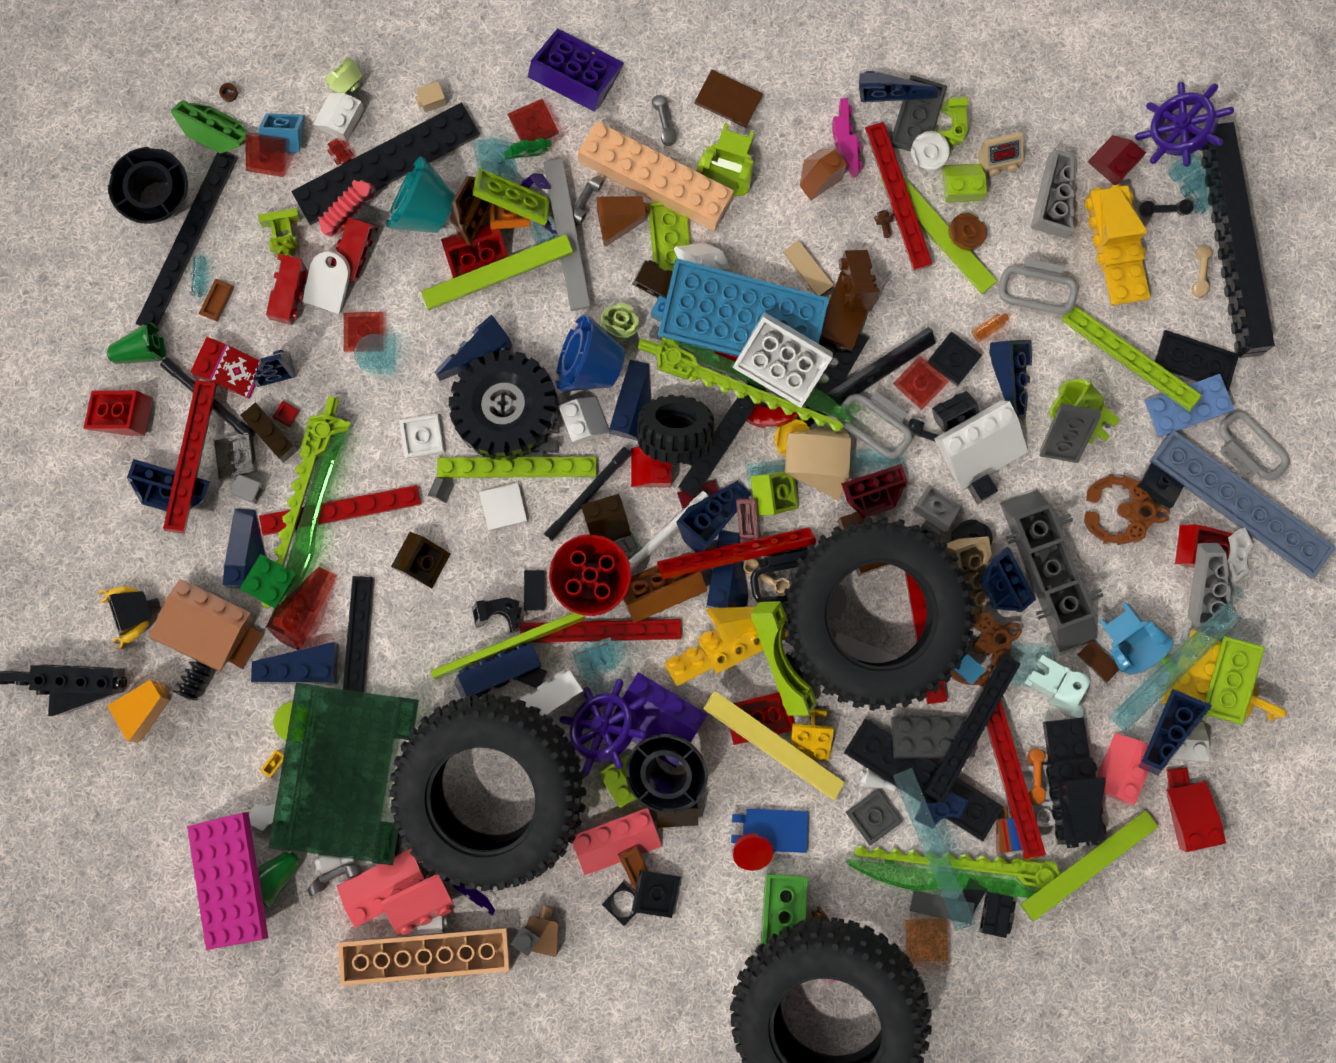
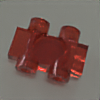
M336 138L328 143L329 149L327 152L330 156H336L333 160L337 166L352 160L351 157L354 155L350 149L345 150L347 145L344 140L339 141Z

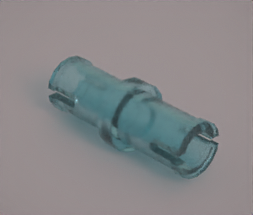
M198 255L193 256V267L190 273V278L192 279L190 295L195 297L196 289H198V297L203 296V283L206 279V274L204 273L206 258L200 256V263H198Z

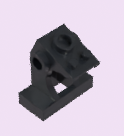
M507 597L490 601H476L472 607L475 627L484 626L492 615H501L507 620L510 633H512L520 624V622H516V619H520L522 607H519L520 601Z

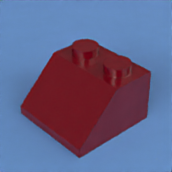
M1112 135L1088 160V163L1113 185H1118L1142 160L1146 152L1132 140Z

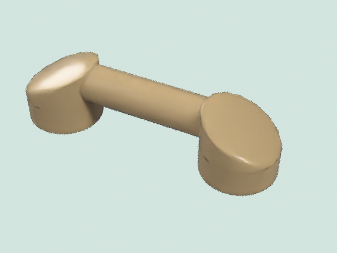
M1205 245L1198 247L1195 252L1197 259L1200 260L1198 281L1192 286L1191 291L1197 298L1204 297L1209 291V284L1206 278L1208 260L1213 255V251Z
M755 559L747 560L743 566L746 574L750 577L752 572L760 567ZM766 573L759 576V579L772 586L779 596H785V588H791L787 579L775 580Z

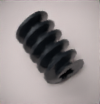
M189 661L192 669L185 668L184 671L188 676L180 677L184 683H177L176 685L180 690H173V692L188 700L197 701L198 697L194 693H202L198 686H206L203 678L210 679L207 671L214 672L215 669L199 661Z

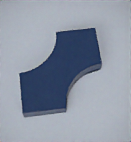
M949 791L943 803L922 801L913 820L933 829L944 818L954 817L960 819L969 800Z

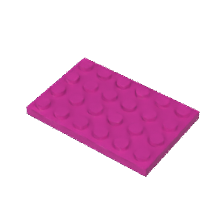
M249 812L187 826L206 950L268 939Z

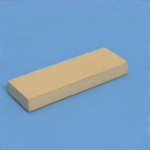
M797 241L783 251V254L814 294L822 296L834 287L800 241Z

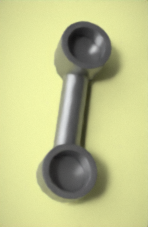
M656 95L652 98V107L659 112L663 128L661 142L666 146H672L676 142V133L670 128L665 109L667 98L663 95Z
M595 176L586 183L573 210L574 222L576 224H582L583 221L581 220L585 218L587 213L582 207L592 190L597 193L599 192V186L603 185L604 178Z
M342 865L318 876L307 889L308 894L313 896L325 890L323 883L346 873L349 879L362 873L363 870L360 865Z

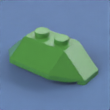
M182 100L171 109L173 117L187 137L220 154L240 147L250 136L242 122L208 105L188 103V101Z

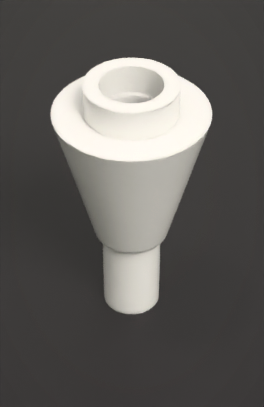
M868 768L859 774L858 782H860V786L863 788H885L891 791L896 789V786Z
M319 854V858L315 859L316 871H321V875L341 865L354 864L353 855L340 857Z

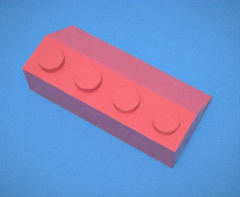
M648 808L575 834L576 838L573 842L584 875L621 862L618 854L637 845L640 854L662 847Z
M412 848L336 886L344 909L354 928L385 913L380 901L427 879L420 863L415 859L416 856L413 857L410 854Z

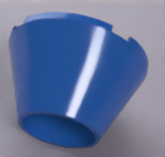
M582 314L575 321L578 323L574 330L570 329L560 353L556 373L560 374L559 381L556 380V386L561 391L610 388L618 379L624 363V347L591 316Z

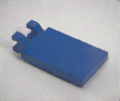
M746 809V815L732 814L733 823H743V835L756 833L759 836L767 837L772 843L773 851L807 853L808 811ZM731 835V843H735L743 835Z

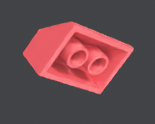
M1114 734L1096 777H1105V795L1129 806L1136 804L1149 773L1139 768L1148 744L1124 735Z
M434 875L380 901L398 936L409 934L413 931V928L419 925H427L432 922V919L438 916H445L452 909L456 908L445 883L439 875Z

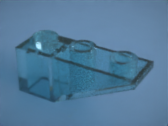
M1190 153V166L1185 167L1183 165V158H1181L1168 169L1169 176L1178 185L1183 182L1186 183L1180 187V192L1184 197H1188L1192 193L1197 200L1192 202L1194 205L1193 211L1195 213L1201 212L1200 216H1202L1208 210L1204 171L1195 155Z

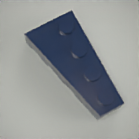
M332 642L252 661L251 682L255 684H337L338 644Z
M1172 689L1139 768L1159 776L1209 712L1212 705Z

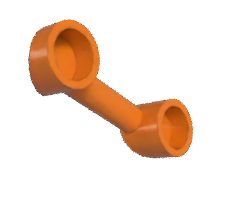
M1038 748L1030 750L1027 755L1028 762L1034 765V788L1028 792L1032 805H1040L1046 797V792L1042 788V762L1046 759V756Z

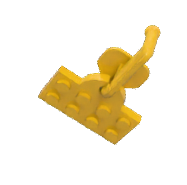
M1194 629L1191 630L1160 703L1166 704L1172 689L1205 702L1222 642ZM1255 683L1246 718L1250 716L1254 706L1266 711L1267 717L1271 721L1286 717L1287 712L1285 709L1258 697L1260 689L1257 683Z

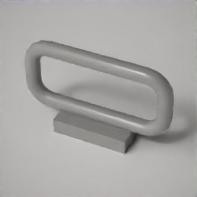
M1026 258L1023 267L1011 266L1003 271L998 293L1000 298L1008 304L1055 314H1067L1073 310L1076 304L1078 286L1072 278L1062 276L1064 266ZM1011 274H1020L1066 284L1070 287L1068 303L1064 307L1009 296L1006 293L1009 276Z
M877 391L874 392L870 400L861 394H852L845 399L837 411V420L844 424L843 428L888 459H896L902 456L912 441L911 430L902 423L908 413ZM853 402H860L904 434V440L897 450H888L845 419L844 414Z
M1234 411L1222 421L1219 432L1227 445L1219 452L1246 479L1257 473L1264 480H1276L1287 470L1290 463L1288 454L1246 412ZM1235 419H1242L1281 458V464L1274 472L1268 473L1228 433L1227 428Z

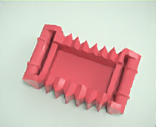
M354 180L352 182L353 187H348V191H343V196H338V202H333V207H328L329 212H323L324 217H318L322 233L327 236L341 233L343 222L348 217L354 218L353 214H358V209L363 210L362 206H366V202L374 199L375 187L363 180H360V182Z

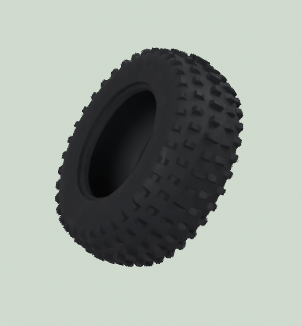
M871 517L865 518V521H861L859 525H856L854 520L849 521L850 524L846 525V528L843 530L839 526L833 528L834 531L831 532L832 535L828 538L824 534L821 535V539L818 541L819 545L815 548L810 545L807 548L808 551L806 553L808 556L805 560L800 558L797 560V567H799L797 573H790L791 588H785L784 590L786 597H788V604H782L783 610L787 614V621H785L784 626L786 630H789L790 636L785 637L786 643L794 647L795 651L791 653L792 658L795 657L797 661L800 660L802 663L799 667L802 673L805 671L806 674H810L813 677L810 680L813 685H822L824 687L822 691L824 694L838 695V702L848 703V701H853L852 707L855 708L864 707V704L869 705V709L872 711L880 709L881 705H885L886 710H892V708H896L898 703H902V706L905 708L912 704V699L916 698L918 702L924 700L927 697L926 693L928 691L938 692V689L941 688L939 685L941 681L949 682L952 677L950 673L952 669H960L962 662L959 659L963 655L967 656L969 647L966 646V643L974 637V631H971L970 627H972V623H976L975 615L971 614L972 606H976L974 598L969 597V591L973 590L970 583H965L963 575L967 574L966 570L958 568V565L955 563L959 558L945 551L948 545L942 542H935L933 540L935 535L931 532L927 534L919 532V525L906 527L904 526L905 520L901 519L897 522L888 523V517H882V520H877V522L873 523ZM872 563H887L904 570L916 581L926 603V622L917 643L901 657L882 663L864 662L845 653L836 642L829 621L830 602L839 583L852 571Z
M483 694L482 699L479 698V695L466 696L464 698L465 702L463 698L457 701L455 699L451 700L449 705L442 706V709L440 706L433 710L434 713L429 715V718L424 716L420 720L421 724L418 726V729L413 727L409 732L411 737L409 742L404 741L400 746L403 754L395 757L394 765L397 766V769L390 776V781L394 782L389 791V797H394L391 800L392 806L390 807L391 813H396L393 816L394 821H397L394 825L396 829L401 828L398 830L399 835L403 836L401 840L403 844L407 843L405 845L407 849L412 848L410 854L413 857L416 856L415 859L418 862L420 860L423 861L421 866L427 867L429 872L432 870L436 871L435 875H439L442 880L450 879L449 883L452 885L460 886L462 883L465 884V889H475L477 886H480L481 891L492 890L495 886L498 891L504 890V888H510L511 883L513 887L520 886V884L523 885L527 880L531 881L535 877L541 876L542 873L548 870V867L550 869L554 867L559 856L563 857L566 854L568 842L573 844L576 838L574 836L575 828L580 829L582 821L579 819V812L584 813L586 805L581 803L582 796L587 794L586 788L581 787L582 779L585 778V772H579L580 764L578 763L581 760L579 756H575L576 753L572 749L574 747L572 741H569L567 736L563 737L565 733L563 728L557 724L553 725L554 719L546 714L540 715L541 709L538 707H526V702L517 699L515 702H511V697L502 695L495 699V694ZM489 748L503 752L517 761L526 771L534 789L535 809L532 819L520 829L500 835L480 833L460 822L450 810L443 791L444 769L450 757L468 749Z
M821 917L815 918V921L813 919L807 920V924L805 920L793 924L792 929L789 925L784 927L779 932V936L775 933L768 937L767 945L759 944L755 950L757 955H751L745 961V965L748 968H744L743 971L740 970L737 979L741 982L733 988L732 994L736 995V997L733 998L730 1005V1011H734L731 1014L730 1021L731 1027H735L732 1029V1036L734 1037V1043H738L735 1048L737 1053H740L742 1063H924V1057L921 1054H925L928 1051L930 1042L925 1041V1039L932 1032V1026L927 1025L932 1017L931 1009H926L929 1006L928 992H924L926 989L921 977H918L919 972L916 968L913 969L914 965L910 962L907 954L902 956L903 952L900 951L899 946L895 942L890 945L888 943L889 938L880 932L879 935L874 934L875 930L870 928V926L859 927L860 923L853 920L844 923V919L840 918L838 920L832 917L831 921H829V918H823L822 921ZM833 979L853 986L868 998L878 1014L881 1030L869 1045L855 1053L839 1056L822 1054L809 1049L793 1036L784 1021L781 1000L793 988L810 980Z

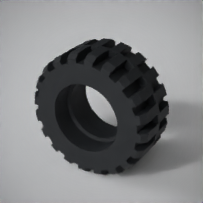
M684 395L660 396L656 400L652 399L648 404L646 403L638 414V445L647 456L650 455V458L655 461L660 460L661 463L666 464L668 462L671 465H677V463L688 464L690 461H697L699 457H704L712 447L714 416L701 401L697 402L695 398H686Z

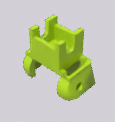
M725 123L718 144L713 143L711 147L707 146L698 162L696 172L734 190L733 196L746 195L749 192L754 163L753 160H750L749 155L754 132L750 131L749 137L727 130L728 123Z
M1071 379L1062 382L1058 387L1059 395L1048 412L1050 418L1054 420L1060 404L1101 410V418L1088 443L1092 444L1094 439L1098 437L1103 441H1107L1110 435L1103 430L1104 423L1107 422L1112 427H1115L1120 418L1104 406V397L1087 380Z

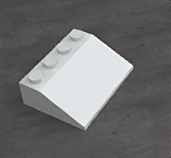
M764 312L734 363L733 368L801 408L832 360L833 352Z
M1001 400L934 438L961 491L983 476L990 475L1028 453L1019 419L1010 401Z

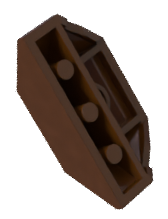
M466 176L452 201L450 213L452 224L467 245L472 244L492 203L473 195L475 177Z

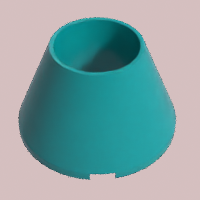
M420 156L413 164L415 169L407 173L389 213L392 214L390 220H386V227L389 229L438 233L450 214L452 201L456 194L429 162Z

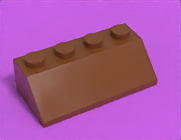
M687 552V553H684V554H682V555H680V556L688 555V554H690V553ZM657 566L631 577L630 587L623 601L632 621L636 623L690 598L699 596L706 592L707 588L700 571L662 579Z

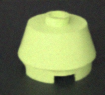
M347 57L325 78V81L329 85L328 88L337 93L346 94L349 91L353 93L360 86L358 82L363 78L357 62Z
M618 303L615 306H608L602 312L601 325L604 330L620 343L626 341L637 332L639 317H636L631 306Z

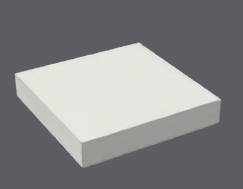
M438 413L399 420L405 459L445 452Z
M518 483L479 492L488 531L527 522Z

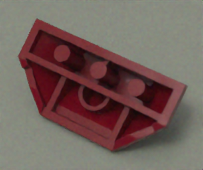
M902 464L841 483L847 503L863 518H867L895 508L908 481Z

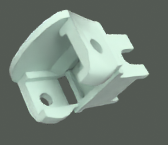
M1041 655L1040 659H1037L1035 666L1041 669L1045 675L1033 670L1031 675H1028L1024 684L1049 698L1048 703L1070 717L1081 718L1084 714V709L1078 704L1091 682L1090 678L1082 672H1072L1069 668L1063 667L1046 656Z

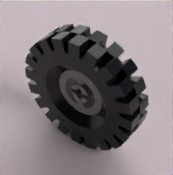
M500 350L499 355L496 356L493 351L483 354L484 360L479 361L478 358H475L469 362L471 368L469 370L463 368L458 374L459 382H453L451 387L453 397H449L448 404L451 409L449 413L451 421L469 448L472 447L476 453L482 456L487 454L490 459L500 460L501 456H505L507 460L517 459L516 454L522 453L524 457L532 453L531 448L533 446L539 448L545 442L544 436H550L555 428L553 421H557L559 414L557 409L559 399L556 388L545 368H542L539 362L532 357L528 359L524 353L516 351L515 355H511L509 350ZM507 395L515 397L516 400L512 401L511 398ZM498 412L501 417H497L493 413Z

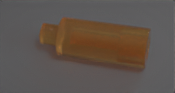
M1006 313L1001 316L996 314L973 329L971 334L979 343L1004 327L1009 317Z

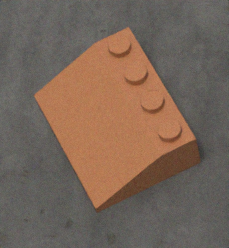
M179 579L169 593L149 634V638L221 672L252 626L251 612Z

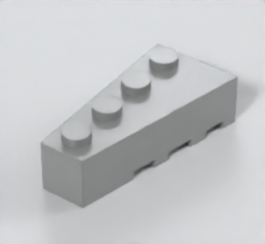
M1055 150L1048 156L1030 228L1066 239L1075 233L1073 226L1074 155Z
M1198 543L1188 609V618L1195 627L1235 626L1232 618L1233 608L1230 601L1231 590L1228 583L1227 555L1218 543Z

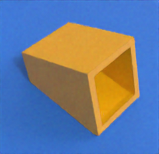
M149 680L107 705L127 741L134 743L142 741L169 703L170 698L168 695L170 691L165 684Z

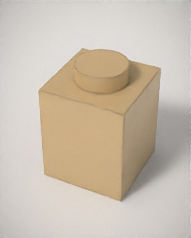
M439 81L417 88L418 96L415 98L419 108L423 107L424 112L446 105Z

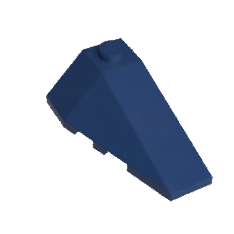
M866 71L859 74L861 102L938 98L936 86L874 71Z
M492 315L472 331L474 336L468 342L463 341L459 345L460 348L456 355L451 354L435 370L434 373L439 381L459 374L463 368L469 370L471 368L469 362L475 358H478L479 361L484 360L483 354L493 351L496 356L499 355L500 350L510 351L513 346L511 340Z
M1031 340L990 342L989 354L1004 400L1010 401L1018 419H1026L1028 394L1024 391V387L1027 383H1030V376L1026 375V366H1032Z
M277 350L272 355L260 359L253 378L254 384L257 387L296 377L288 351Z
M634 360L629 361L609 428L610 434L637 441L638 414L641 408L651 400L649 364Z
M736 481L695 505L688 507L676 521L683 541L696 553L704 551L736 514V500L738 498H749L752 493L740 482Z
M234 509L222 585L227 588L239 589L259 555L265 556L255 510Z
M721 531L718 535L716 548L740 543L739 534ZM743 561L712 569L706 608L747 607L749 595Z

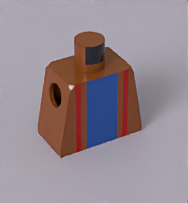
M1009 805L1004 806L1005 818L996 820V853L1020 851L1021 846Z

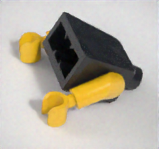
M122 585L109 591L100 590L98 592L100 595H106L103 600L99 601L109 603L119 636L122 635V637H116L112 640V643L120 640L121 645L116 648L117 650L124 649L127 643L138 638L149 627V622L152 619L151 612L161 609L158 598L146 600L143 591H138L132 587Z

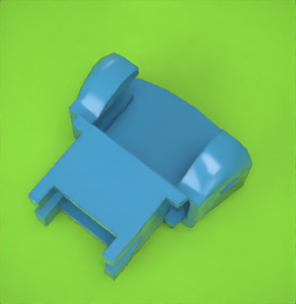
M1125 602L1123 606L1127 611L1110 623L1107 620L1104 621V619L1099 622L1114 641L1111 644L1113 649L1110 652L1119 670L1128 675H1133L1148 670L1165 658L1172 649L1174 641L1155 622L1142 621L1133 607Z

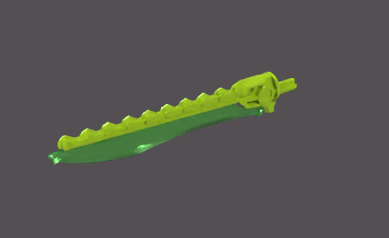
M643 338L639 342L637 349L656 355L657 370L685 380L689 379L690 382H696V380L701 379L706 387H712L716 384L722 393H728V391L733 390L738 398H744L748 395L754 404H760V402L765 401L770 410L776 409L779 406L786 415H792V413L797 412L802 421L808 420L811 417L818 426H824V424L828 423L834 432H839L844 424L817 413V410L847 423H851L854 420L833 399L815 387L803 404L808 406L809 409L805 407L800 408L790 401L698 365L697 361L700 364L773 392L734 369L735 361L715 354L705 348L662 338L660 344Z
M328 396L324 414L320 413L308 418L301 445L302 450L299 451L300 458L302 457L304 460L295 467L299 478L291 484L295 494L287 500V505L291 508L283 516V523L287 526L278 533L282 544L274 549L275 556L278 557L276 563L283 567L317 458H319L286 565L287 569L297 575L277 609L273 608L272 616L275 618L278 617L295 595L311 564L315 551L316 531L322 499L339 449L344 441L342 433L347 432L351 425L350 421L345 422L343 419L335 417L339 398ZM262 602V606L270 608L269 605Z
M862 845L856 847L854 855L885 859V862L846 860L847 865L876 880L916 891L971 889L1029 898L1038 890L1023 888L1016 880L893 865V861L1015 876L1022 885L1036 887L1039 890L1061 874L1054 861L1015 858L1009 864L1001 856L991 862L984 855L978 856L976 861H974L967 854L960 855L957 860L949 852L944 853L939 858L932 851H929L922 857L914 849L908 851L907 855H904L897 848L892 849L887 854L880 847L873 848L874 850L870 853Z

